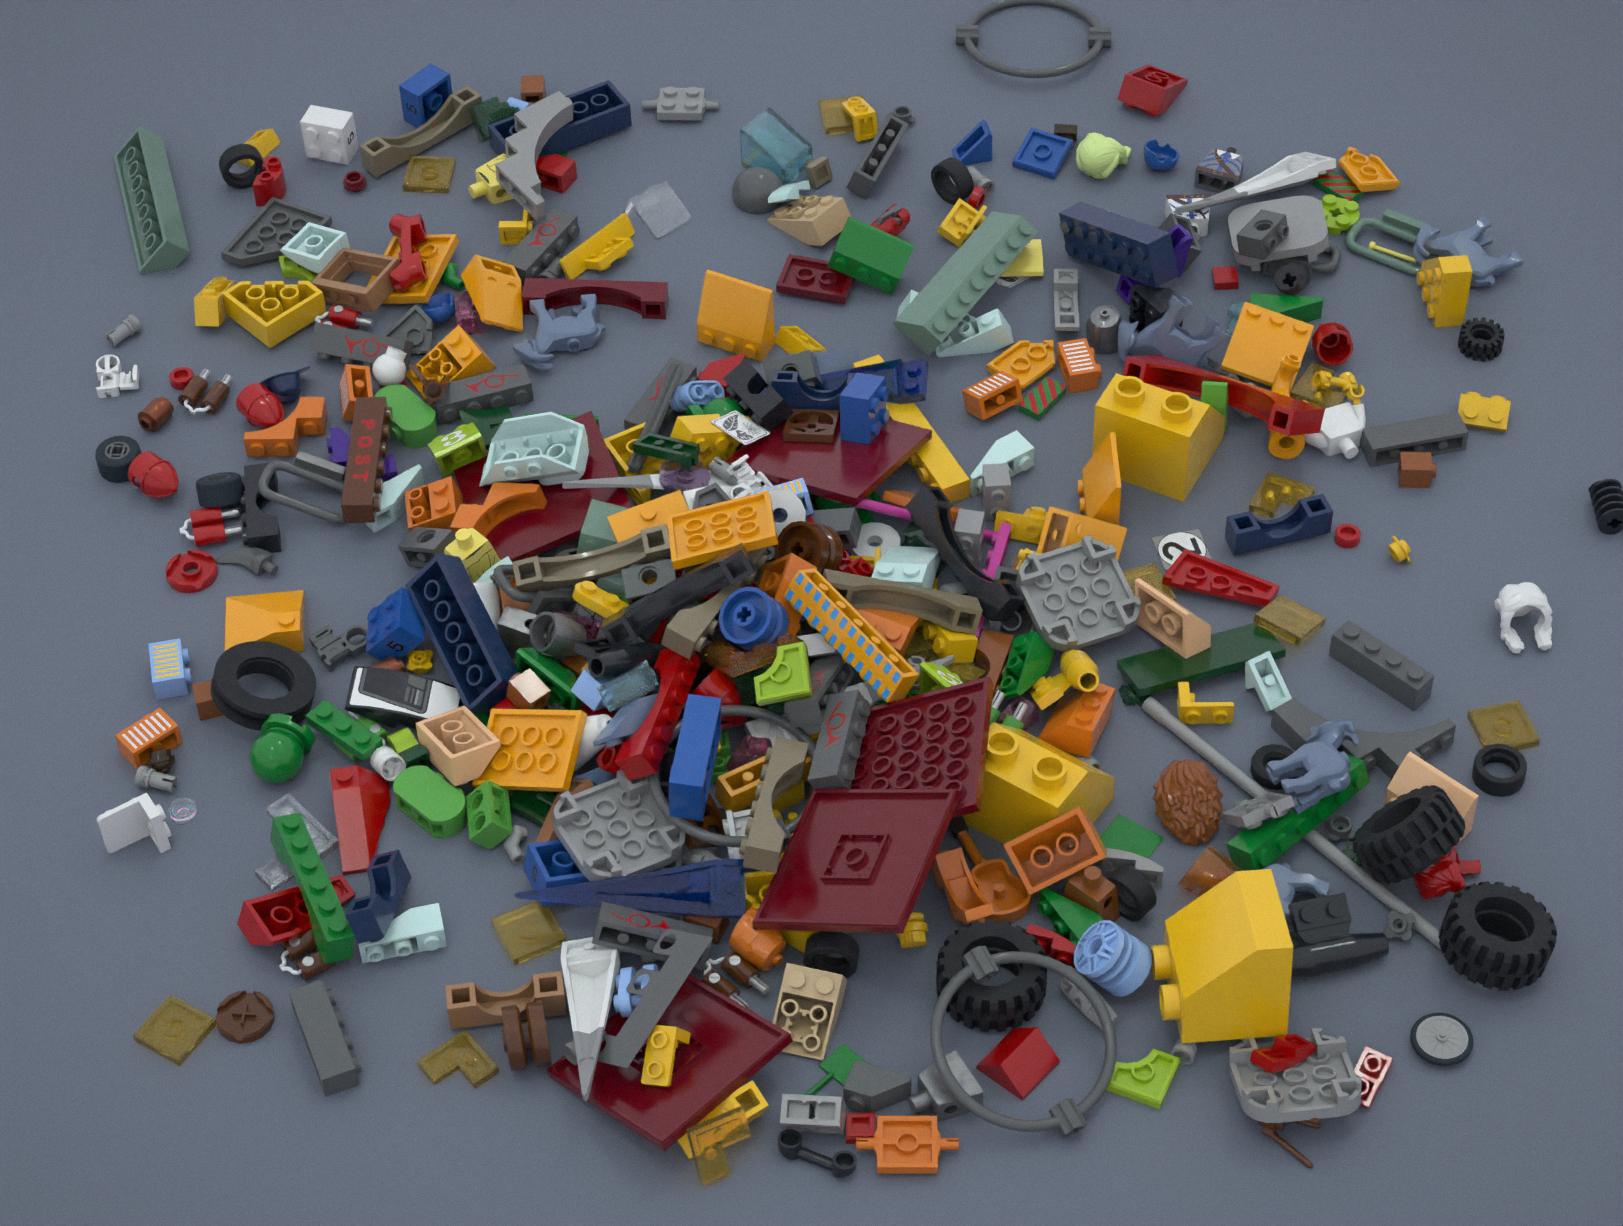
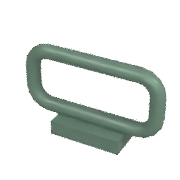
M1387 208L1383 213L1382 221L1371 217L1358 220L1346 236V246L1350 251L1417 276L1421 266H1413L1361 246L1355 242V239L1364 227H1373L1415 244V239L1421 226L1428 223ZM1431 254L1427 260L1437 258L1440 256L1437 254Z

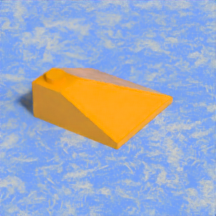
M304 590L226 597L225 651L234 645L251 641L271 642L285 646L295 652L304 651Z

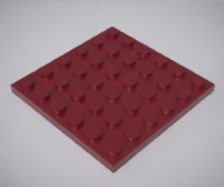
M985 677L870 707L871 712L867 719L865 736L860 748V757L857 760L855 777L852 780L850 789H958L961 797L952 818L979 812L981 809L994 688L991 678Z

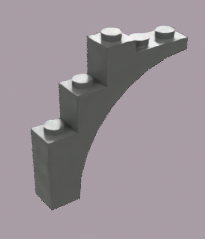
M1292 698L1273 709L1271 728L1296 751L1302 745L1307 744L1306 739L1311 735L1310 728L1312 726L1321 725L1329 720L1312 712L1297 699ZM1448 718L1433 726L1408 732L1380 733L1356 729L1354 733L1359 739L1358 746H1355L1352 741L1345 740L1337 750L1364 760L1367 772L1377 765L1392 780L1409 752L1426 761L1435 752L1447 749L1454 741L1456 724Z

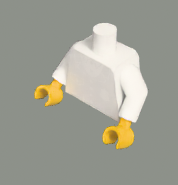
M1361 384L1358 386L1359 395L1353 393L1352 386L1348 389L1347 397L1353 401V405L1346 402L1326 408L1320 433L1303 434L1305 441L1321 449L1328 456L1343 453L1348 459L1355 457L1359 451L1357 447L1360 446L1362 430L1366 426L1364 404H1361L1360 401L1365 392L1364 387Z

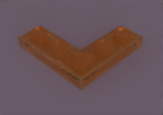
M786 634L778 637L777 641L773 643L757 644L752 647L753 650L745 653L724 641H714L708 644V648L702 649L701 656L702 660L730 677H735L773 663L777 655L778 646L803 642V640L792 634Z

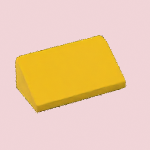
M273 129L257 131L244 144L256 147L262 159H264L280 144V140ZM243 159L237 162L252 167L255 161Z
M780 326L775 338V343L789 354L800 353L806 350L811 352L827 351L826 348L798 326Z

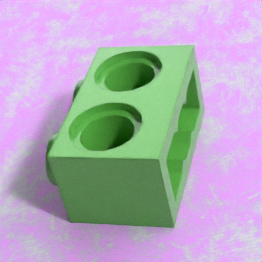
M486 780L465 797L469 839L491 850L513 833L507 789Z

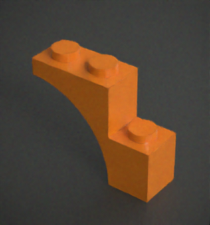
M300 397L295 410L282 422L264 430L245 432L244 444L247 457L296 456L300 435H325L328 417L325 397Z
M493 482L483 505L460 504L450 529L456 534L459 529L474 528L486 537L500 522L517 513L533 509H544L547 500L539 484Z
M953 847L937 852L931 867L937 887L945 889L953 921H962L963 925L974 921H979V923L986 922V916L994 914L992 904L978 890L968 869L962 848Z

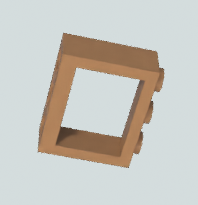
M342 248L311 283L323 292L325 303L374 313L395 289L390 283L389 274L400 264V261L395 257ZM352 271L377 276L368 287L343 283Z

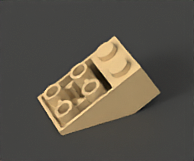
M799 195L800 199L792 200L787 205L777 208L767 221L806 245L823 246L843 230L848 217H851L843 197Z
M790 963L786 964L773 1024L790 1033L793 1042L781 1052L824 1061L841 1010L848 981L844 975Z

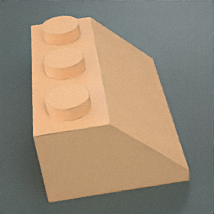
M1138 578L1135 580V596H1139L1141 602L1136 621L1138 626L1185 659L1211 647L1210 624L1142 579Z
M465 706L416 723L418 743L421 746L424 745L429 752L430 762L454 787L467 784L469 781L479 778L501 746L500 740Z
M1409 752L1387 787L1384 805L1396 800L1403 794L1409 793L1411 790L1420 789L1422 786L1435 785L1446 792L1465 820V830L1463 837L1460 838L1461 841L1472 830L1479 795L1412 752Z

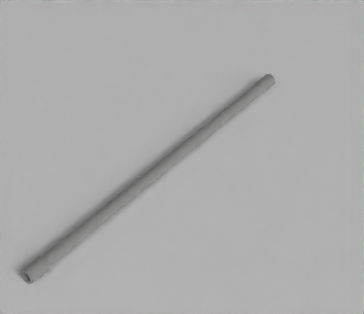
M1149 697L1144 701L1142 710L1158 723L1167 727L1250 796L1256 798L1268 793L1173 716L1156 699ZM1313 829L1303 837L1304 840L1389 909L1404 915L1412 913L1416 919L1415 923H1413L1414 929L1441 950L1438 937L1439 930L1384 885L1374 881L1368 872Z

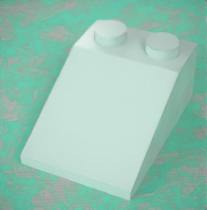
M891 546L876 562L871 578L932 589L941 559L938 555L939 551L933 547Z

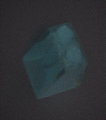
M770 107L766 108L740 130L741 166L746 169L753 166L769 168L780 177L783 185L794 181L798 175L806 170L804 163L813 159L812 145Z

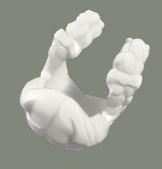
M1530 582L1507 584L1499 592V598L1494 600L1495 608L1500 612L1501 639L1509 646L1508 648L1512 653L1519 654L1521 650H1524V643L1517 635L1515 629L1510 626L1512 617H1521L1533 609H1540L1541 615L1539 616L1538 623L1534 626L1535 641L1541 650L1550 649L1552 646L1551 622L1553 618L1551 614L1553 611L1548 604L1547 596L1537 585Z

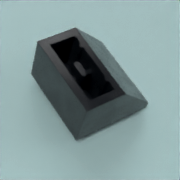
M1135 284L1131 290L1129 322L1134 323L1138 321L1136 329L1140 332L1151 323L1163 317L1169 308V300L1172 295L1176 296L1179 300L1180 298L1169 288H1155ZM1183 320L1179 324L1180 327L1183 325Z

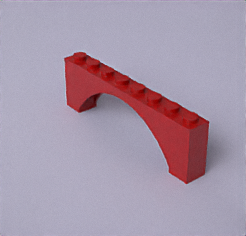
M1161 355L1129 356L1125 360L1123 376L1137 377L1144 383L1164 390L1181 392L1197 397L1202 395L1203 381L1227 382L1228 405L1262 419L1268 424L1267 429L1287 436L1320 433L1325 408Z

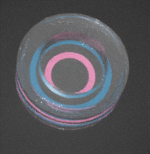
M178 798L170 804L168 809L172 822L178 825H186L193 822L198 814L196 804L190 798Z

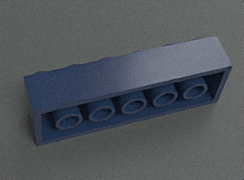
M610 80L565 96L570 98L574 105L573 120L561 127L548 139L539 157L559 154L632 126L630 104ZM514 116L488 125L490 147L498 156L503 153L506 155L505 139L517 133L515 131Z
M1079 202L1059 213L1060 227L1065 239V250L1069 256L1155 288L1179 276L1170 232L1084 202Z
M438 553L405 587L464 706L474 714L490 715L489 710L507 698L508 682L518 671L460 557Z

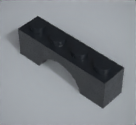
M269 463L244 466V476H241L243 491H245V494L241 495L242 509H246V512L241 513L243 528L247 527V530L242 531L244 546L249 545V547L260 548L270 553L282 552L281 533L277 516L261 511L270 500L261 495L258 489V482L264 468ZM275 471L268 487L270 490L278 493V478Z

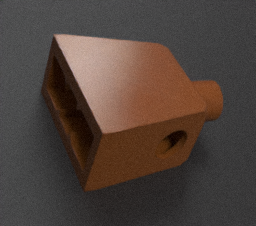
M1087 866L1079 870L1067 881L1063 897L1099 914L1103 920L1115 922L1120 917L1117 887L1101 875V870L1098 867Z

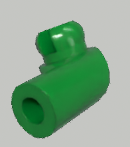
M449 262L442 275L443 282L458 291H462L465 288V284L462 279L456 276V269H459L458 265Z

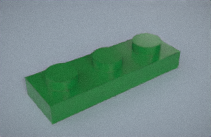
M326 700L322 701L305 715L306 722L362 761L367 760L377 748L383 746L382 738Z

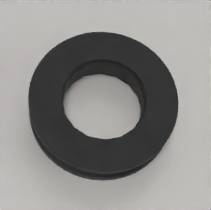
M264 641L244 642L227 649L216 662L211 682V696L220 712L236 724L261 731L264 721L271 714L292 716L291 721L299 724L306 718L305 715L309 713L316 691L314 671L302 656L285 646ZM252 673L267 674L283 682L290 692L284 697L276 699L260 698L244 690L237 680L244 675Z

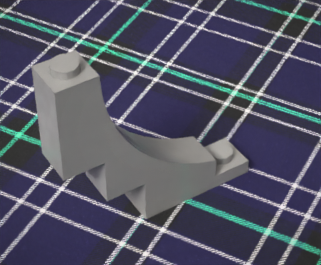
M560 91L514 114L515 131L517 133L505 139L506 156L508 158L496 164L497 182L536 221L545 217L544 207L546 205L541 196V182L536 172L539 154L548 139L561 127L573 120L574 105L571 99L565 97Z

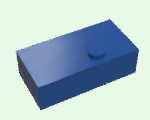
M688 694L674 761L670 770V817L703 821L721 736V698Z

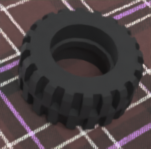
M1435 785L1422 786L1420 789L1416 788L1407 794L1399 796L1396 800L1390 801L1384 805L1385 807L1372 814V817L1367 819L1362 824V827L1358 828L1355 832V836L1352 839V849L1374 881L1385 885L1395 884L1403 879L1407 880L1413 877L1418 872L1421 873L1430 865L1438 862L1442 856L1447 855L1451 848L1456 846L1460 838L1463 837L1465 820L1442 788Z
M1489 881L1480 882L1478 886L1474 883L1459 890L1454 895V898L1451 899L1438 936L1441 951L1445 953L1444 957L1449 965L1453 964L1454 970L1459 975L1464 974L1467 976L1468 981L1474 984L1478 982L1488 989L1496 987L1498 991H1507L1510 988L1517 990L1524 988L1525 985L1529 986L1536 982L1537 978L1542 976L1556 945L1557 929L1550 912L1546 913V907L1541 902H1536L1533 895L1528 892L1525 894L1519 891V887L1513 885L1508 887L1502 882L1490 884ZM1484 930L1499 933L1510 941L1495 938Z
M986 919L985 923H979V921L971 922L969 927L965 928L962 926L955 930V936L949 935L944 941V946L939 949L938 961L936 962L937 996L939 998L947 983L960 970L966 967L962 957L975 947L986 946L990 955L1000 952L1024 951L1045 956L1044 949L1041 945H1038V940L1032 934L1026 935L1024 928L1018 925L1013 927L1011 922L1002 920V923L994 922V919ZM1025 963L997 965L1011 971L1016 978L1000 986L976 984L975 981L969 978L955 992L946 1012H950V1017L956 1022L963 1021L964 1026L970 1029L974 1027L980 1028L981 1032H989V1029H997V1032H1003L1010 1026L1012 1029L1022 1025V1020L1029 1021L1035 1016V1011L1040 1010L1043 998L1046 995L1047 969Z

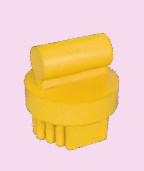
M912 912L903 934L896 933V937L900 939L901 948L920 947L927 944L926 934H928L927 923L923 922V913Z

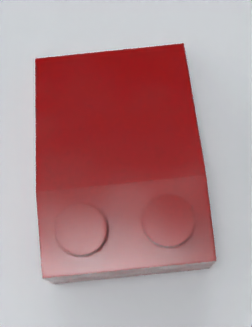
M1148 64L1125 74L1117 100L1124 102L1126 107L1133 109L1138 107L1143 109L1147 115L1157 116L1166 112L1187 85L1189 79Z

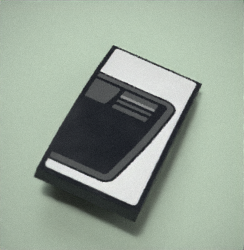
M355 666L344 709L395 728L400 723L416 729L417 722L461 707L462 700L455 686L439 680L396 670Z

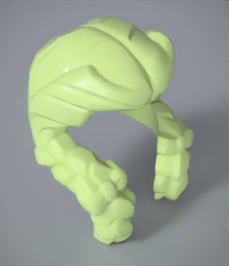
M1095 132L1088 133L1086 138L1078 145L1076 163L1078 169L1086 175L1092 176L1095 179H1105L1118 164H1127L1132 150L1128 146H1122L1111 137H1105Z

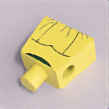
M504 153L476 169V183L468 186L469 193L473 199L484 195L492 204L514 199L496 180V164L508 158Z
M474 528L459 529L455 534L456 539L446 546L444 550L446 555L460 557L473 583L489 568L500 561L490 542Z

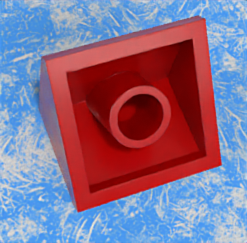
M1038 1027L1013 1028L977 1064L976 1069L1023 1101L1059 1064V1058Z

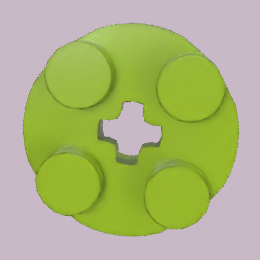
M1332 194L1325 195L1323 200L1320 201L1323 206L1328 234L1341 235V231L1346 230L1349 232L1352 226L1359 220V205L1355 201L1339 198Z

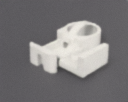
M104 355L96 361V372L98 380L101 381L100 387H96L99 398H106V395L118 397L120 395L119 388L120 390L139 389V370L137 365H133L132 374L131 371H129V374H125V372H122L119 358L115 355Z
M747 454L733 462L727 469L730 475H734L738 479L737 483L739 484L733 486L727 495L731 500L752 495L754 491L773 486L762 472H757L754 475L755 472L746 463V460L749 458Z

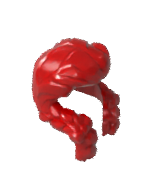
M1453 846L1451 851L1447 855L1442 856L1434 865L1432 864L1421 873L1418 872L1413 875L1415 886L1423 900L1439 898L1448 892L1456 894L1459 890L1466 887L1463 877L1481 873L1480 860H1460L1457 850Z

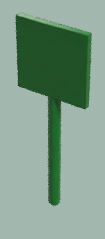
M842 1044L819 1064V1067L827 1075L804 1095H813L832 1078L844 1087L855 1060L863 1063L867 1062L845 1044Z

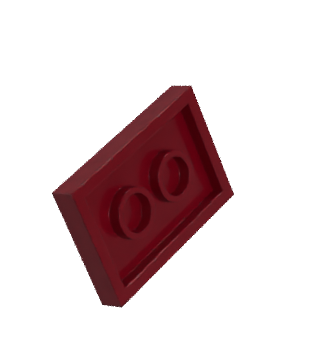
M789 254L776 284V292L845 304L855 278L827 267L829 261Z

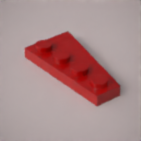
M1184 549L1162 579V585L1266 608L1269 607L1278 595L1280 587Z

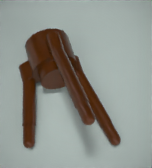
M409 363L411 370L423 383V393L427 398L422 400L431 405L433 401L441 399L444 395V390L449 387L450 376L447 375L443 383H440L437 379L427 380L413 363Z
M1317 1118L1294 1121L1295 1123L1315 1129L1320 1128L1319 1119ZM1258 1121V1125L1264 1127L1262 1134L1271 1137L1308 1168H1313V1164L1304 1155L1276 1133L1277 1130L1283 1131L1287 1122L1265 1123Z

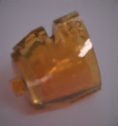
M1208 845L1190 870L1179 881L1178 885L1189 892L1200 886L1202 889L1197 895L1200 897L1236 871L1241 870L1225 854Z

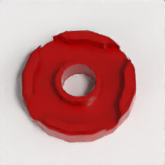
M188 550L187 554L181 555L179 553L168 562L165 569L168 584L172 589L182 593L200 592L210 587L218 575L217 564L213 556L202 550ZM190 569H197L193 573H186Z

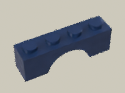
M773 371L771 386L791 409L840 410L839 395L856 373H848L843 383L834 389L817 390L808 386L802 380L798 371Z
M1324 494L1299 499L1291 511L1273 520H1260L1251 511L1227 516L1225 539L1235 556L1327 534L1331 531L1333 510Z
M399 849L373 856L366 870L370 883V896L352 900L345 914L358 944L367 941L377 942L385 937L412 878Z

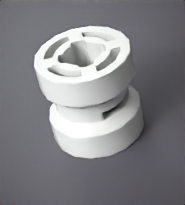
M382 746L377 748L371 756V766L385 780L394 781L397 775L406 769L405 761L390 747Z

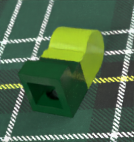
M406 727L386 737L389 747L405 761L406 768L411 767L412 763L421 761V765L431 769L429 752L424 745L421 746L409 728Z

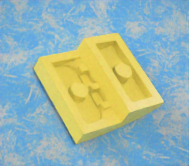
M1032 239L999 277L1044 276L1041 239Z

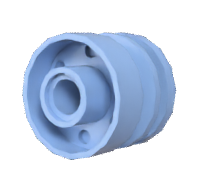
M1102 920L1087 929L1078 941L1074 952V965L1077 971L1112 995L1124 997L1133 993L1148 976L1152 965V953L1146 944L1114 922Z

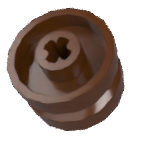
M806 521L792 522L783 528L777 538L778 544L775 545L776 560L793 553L816 566L817 571L821 575H823L824 569L837 571L841 565L843 544L839 534L830 526Z
M542 1000L527 1002L525 1006L526 1022H521L520 1011L516 1004L501 1007L504 1026H501L505 1053H508L511 1071L526 1069L528 1065L526 1050L529 1049L532 1050L533 1062L537 1067L552 1065Z

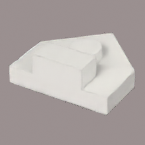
M820 633L792 638L793 643L805 642L810 658L837 654L836 649L830 646Z

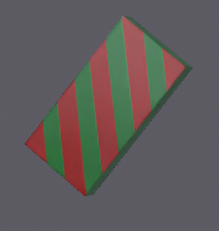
M1331 169L1326 170L1327 173L1320 174L1313 180V185L1323 192L1349 201L1356 202L1364 195V192H1361L1354 183Z
M1045 377L1019 404L1018 411L1039 421L1066 394L1067 386Z

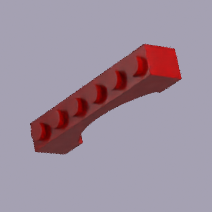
M669 648L661 650L654 666V670L661 678L656 701L637 731L627 741L622 742L615 759L616 764L629 781L657 773L701 664L696 653L689 660Z

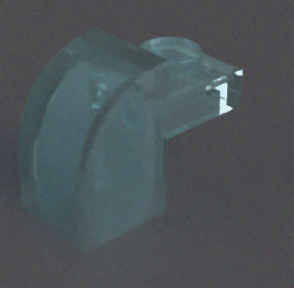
M645 660L625 673L606 681L597 689L609 712L654 690L655 686L659 683L656 680L654 670Z

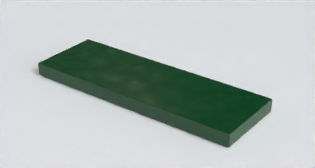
M1260 621L1212 634L1211 647L1187 659L1170 647H1164L1117 660V669L1136 694L1142 697L1178 687V682H1189L1190 684L1244 669L1246 661L1267 651H1270L1274 660L1284 658L1286 649L1266 625Z

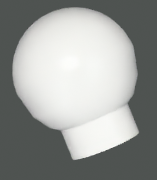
M388 346L386 353L379 356L373 363L372 374L374 379L384 387L400 384L406 374V366L403 361L407 353Z

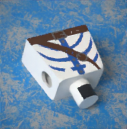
M1211 194L1166 195V218L1170 213L1175 214L1176 207L1211 197ZM1210 207L1176 214L1190 220L1197 240L1207 235Z

